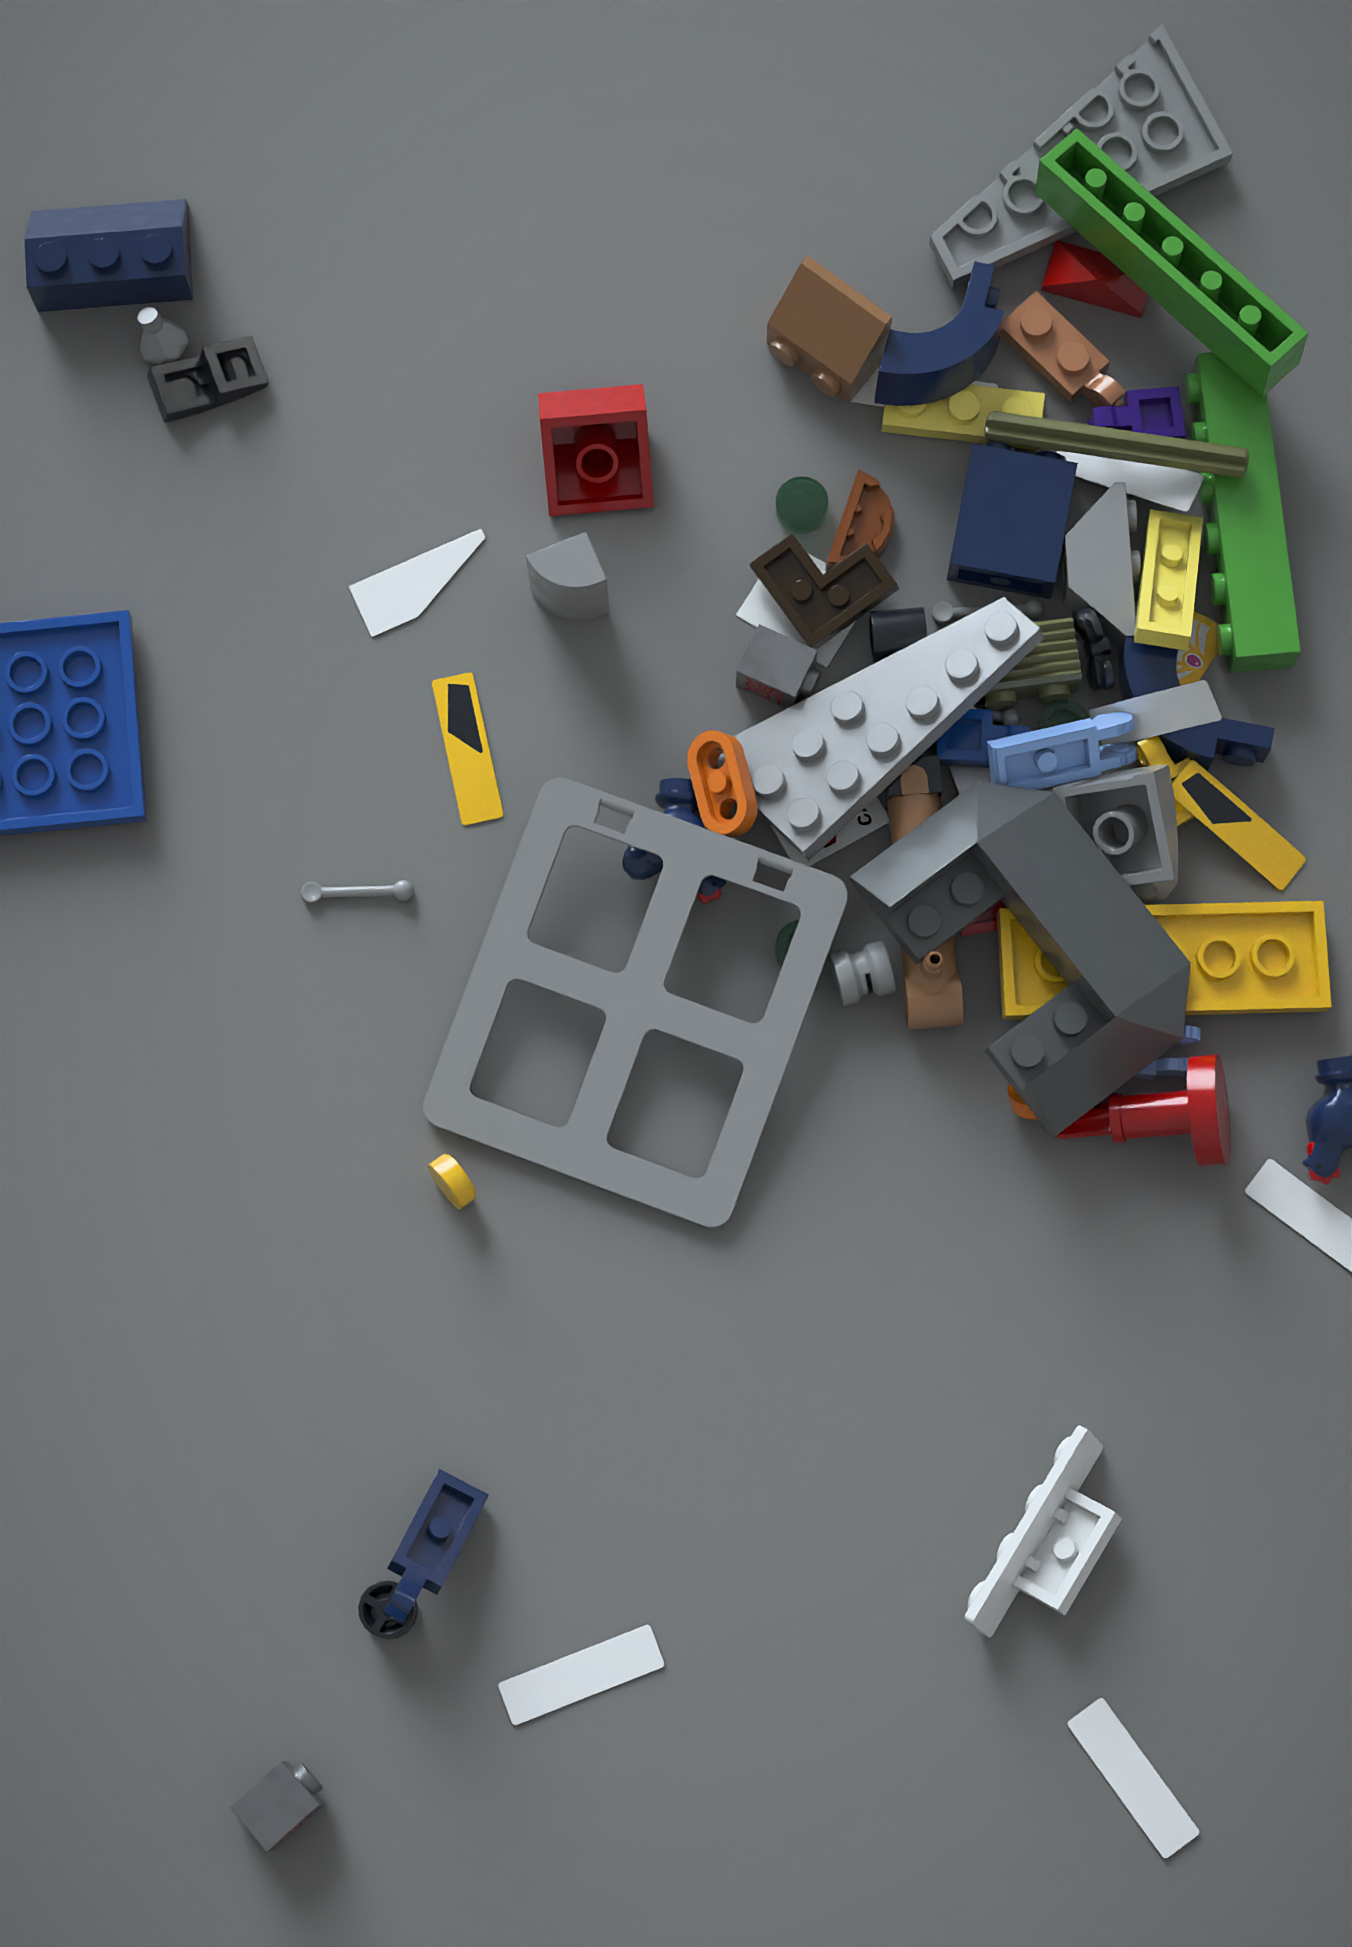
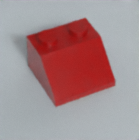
M643 384L538 393L549 516L654 507L647 411Z

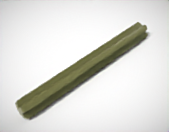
M993 411L988 414L985 423V438L990 441L1217 475L1244 477L1249 462V450L1242 447Z

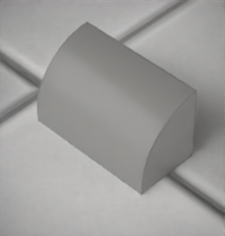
M586 531L526 555L530 589L536 600L546 610L561 618L579 621L594 619L609 613L607 579Z

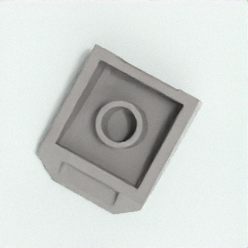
M1156 764L1102 773L1100 776L1060 784L1053 788V792L1142 902L1164 900L1169 896L1178 884L1177 820L1169 765Z

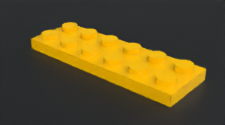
M1324 901L1145 905L1191 963L1185 1015L1327 1012L1332 1007ZM999 908L996 915L1002 1020H1021L1027 1018L1069 985L1009 909Z

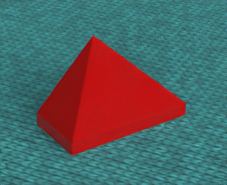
M1059 240L1055 241L1041 291L1134 317H1142L1148 294L1106 256L1095 250Z

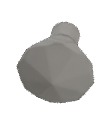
M153 307L142 309L137 319L143 328L140 351L144 361L155 365H162L178 359L189 344L185 328L175 321L161 318Z

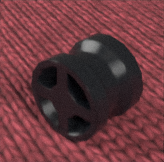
M390 1580L379 1581L369 1586L361 1596L358 1606L359 1618L364 1628L375 1636L384 1639L399 1638L407 1634L415 1625L418 1616L417 1601H415L403 1625L383 1615L399 1583Z

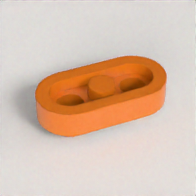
M716 730L705 731L693 740L687 754V765L700 817L708 830L727 837H738L745 834L753 826L758 812L757 800L745 753L741 743L734 736ZM724 753L725 762L721 768H718V758ZM737 802L736 814L731 818V808Z

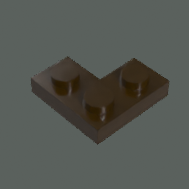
M791 533L749 564L752 571L805 643L816 650L899 590L898 584L867 543L822 574L793 533Z

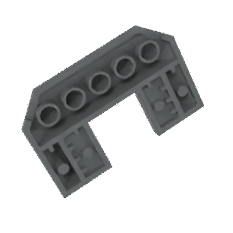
M978 781L849 877L853 886L916 965L928 953L936 951L1002 901L1067 982L1068 987L984 1051L1052 1138H1055L1183 1039L1190 961L1054 792Z

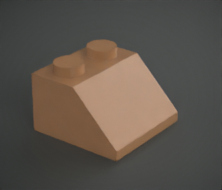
M807 255L800 263L767 323L766 343L769 345L770 352L781 363L789 367H793L796 364L811 375L812 383L821 392L829 397L838 395L850 403L880 366L891 329L892 316Z

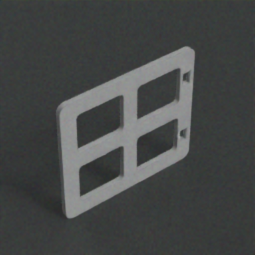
M565 777L549 779L541 786L427 1089L423 1101V1111L427 1120L442 1129L702 1226L718 1227L723 1225L730 1219L846 908L848 892L845 884L841 879L832 874ZM600 805L632 817L625 834L596 824ZM571 827H580L659 856L663 861L662 871L625 969L621 972L614 973L532 943L529 939V930L565 833ZM758 863L791 875L786 883L784 892L754 881L758 870ZM710 876L794 905L801 913L764 1017L757 1023H749L673 995L665 988L667 975L701 884L705 878ZM514 980H523L603 1010L606 1015L604 1027L567 1124L562 1127H555L480 1099L473 1094L471 1089L508 986ZM651 1030H659L735 1058L743 1065L740 1082L707 1171L700 1178L684 1175L611 1147L608 1142V1134L644 1037Z

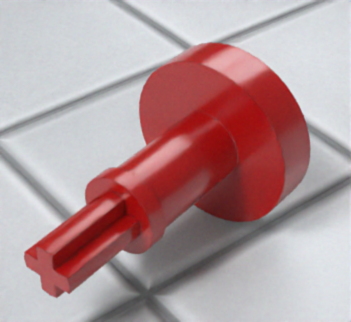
M1219 1054L1189 1057L1187 1064V1090L1134 1095L1110 1094L1109 1102L1097 1104L1058 1134V1138L1068 1139L1112 1135L1114 1143L1127 1142V1139L1191 1134L1193 1149L1199 1167L1228 1165L1231 1155L1230 1113L1225 1074Z

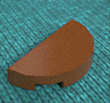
M859 469L826 562V571L865 543L868 544L877 558H879L892 539L895 512L889 497L880 487L881 484L876 478Z

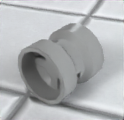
M882 940L865 944L862 951L852 954L846 950L829 954L832 977L842 1006L858 1003L863 995L874 993L881 997L896 992L891 963Z

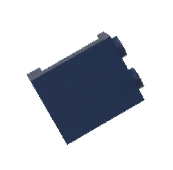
M992 441L986 442L983 445L972 444L946 580L1051 600L1078 463L1066 461L1067 459L1063 455L1050 451L1037 452L1035 455L1016 452L1012 446L1001 442Z

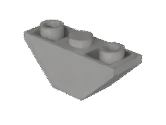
M1115 482L1065 535L1060 555L1064 604L1072 611L1083 607H1089L1091 610L1094 609L1099 618L1103 634L1107 635L1109 643L1119 651L1126 636L1134 638L1138 601L1134 602L1133 583H1138L1141 579L1139 550L1131 551L1129 532H1136L1137 507L1135 500H1127L1126 482Z

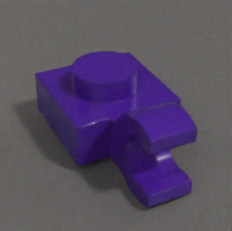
M1179 386L1128 390L1123 398L1124 406L1093 408V418H1088L1087 420L1088 425L1181 439L1186 437Z

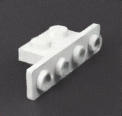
M1079 1425L1071 1437H1067L1061 1442L1054 1456L1053 1468L1044 1483L1038 1485L1029 1495L1025 1506V1515L1014 1533L1008 1534L1001 1542L997 1551V1562L987 1579L980 1582L969 1597L968 1610L964 1619L989 1638L994 1634L1019 1591L1065 1616L1122 1520L1116 1512L1078 1492L1103 1450V1444L1090 1430Z

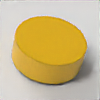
M442 1154L427 1166L439 1189L458 1210L476 1199V1190L461 1166L450 1155Z

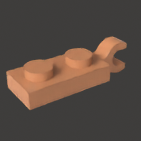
M1037 291L1003 320L1000 336L1070 403L1080 394H1083L1091 401L1095 408L1123 405V401L1120 398L1125 395V390L1113 378L1103 375L1108 370L1110 361Z

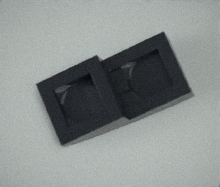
M252 336L204 346L200 356L150 367L147 375L164 423L196 415L234 402L268 387L269 384Z

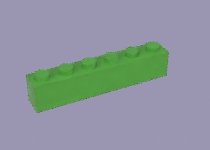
M1076 128L1039 160L1035 194L1262 397L1300 363L1308 332L1079 129Z
M1213 352L1198 353L1192 372L1185 373L1184 378L1187 405L1195 404L1197 422L1191 424V440L1242 447L1249 450L1248 468L1244 477L1238 478L1204 472L1198 473L1204 476V480L1197 492L1200 505L1208 504L1210 523H1204L1203 527L1204 547L1207 555L1214 554L1216 573L1210 575L1211 601L1213 606L1221 605L1223 624H1218L1216 627L1218 654L1220 657L1227 656L1229 673L1290 668L1294 666L1301 653L1267 393L1262 397Z

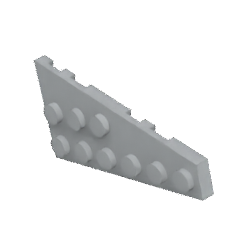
M1163 24L1149 35L1148 41L1132 55L1128 54L1118 63L1115 71L1095 89H1090L1034 141L1033 146L1017 161L1013 160L1000 172L999 177L978 196L974 195L930 236L929 245L952 288L970 280L974 261L995 265L996 269L1078 232L1035 194L1039 160L1076 128L1154 197L1231 162L1233 152Z
M1003 597L735 735L734 737L741 743L745 753L757 800L758 813L809 861L1044 639L1041 629ZM724 753L718 758V768H721L725 762Z

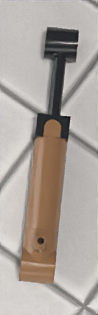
M923 607L869 612V633L873 664L927 637L926 617ZM920 755L884 789L885 806L889 817L891 846L942 808L941 796L943 790L939 755ZM955 938L950 939L936 951L928 953L917 965L901 946L904 1009L907 1029L963 1026V997L960 975L957 969Z

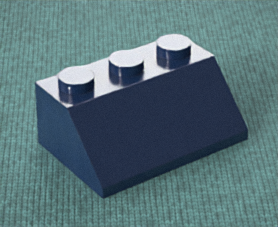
M187 199L31 211L24 238L26 285L38 312L193 300Z

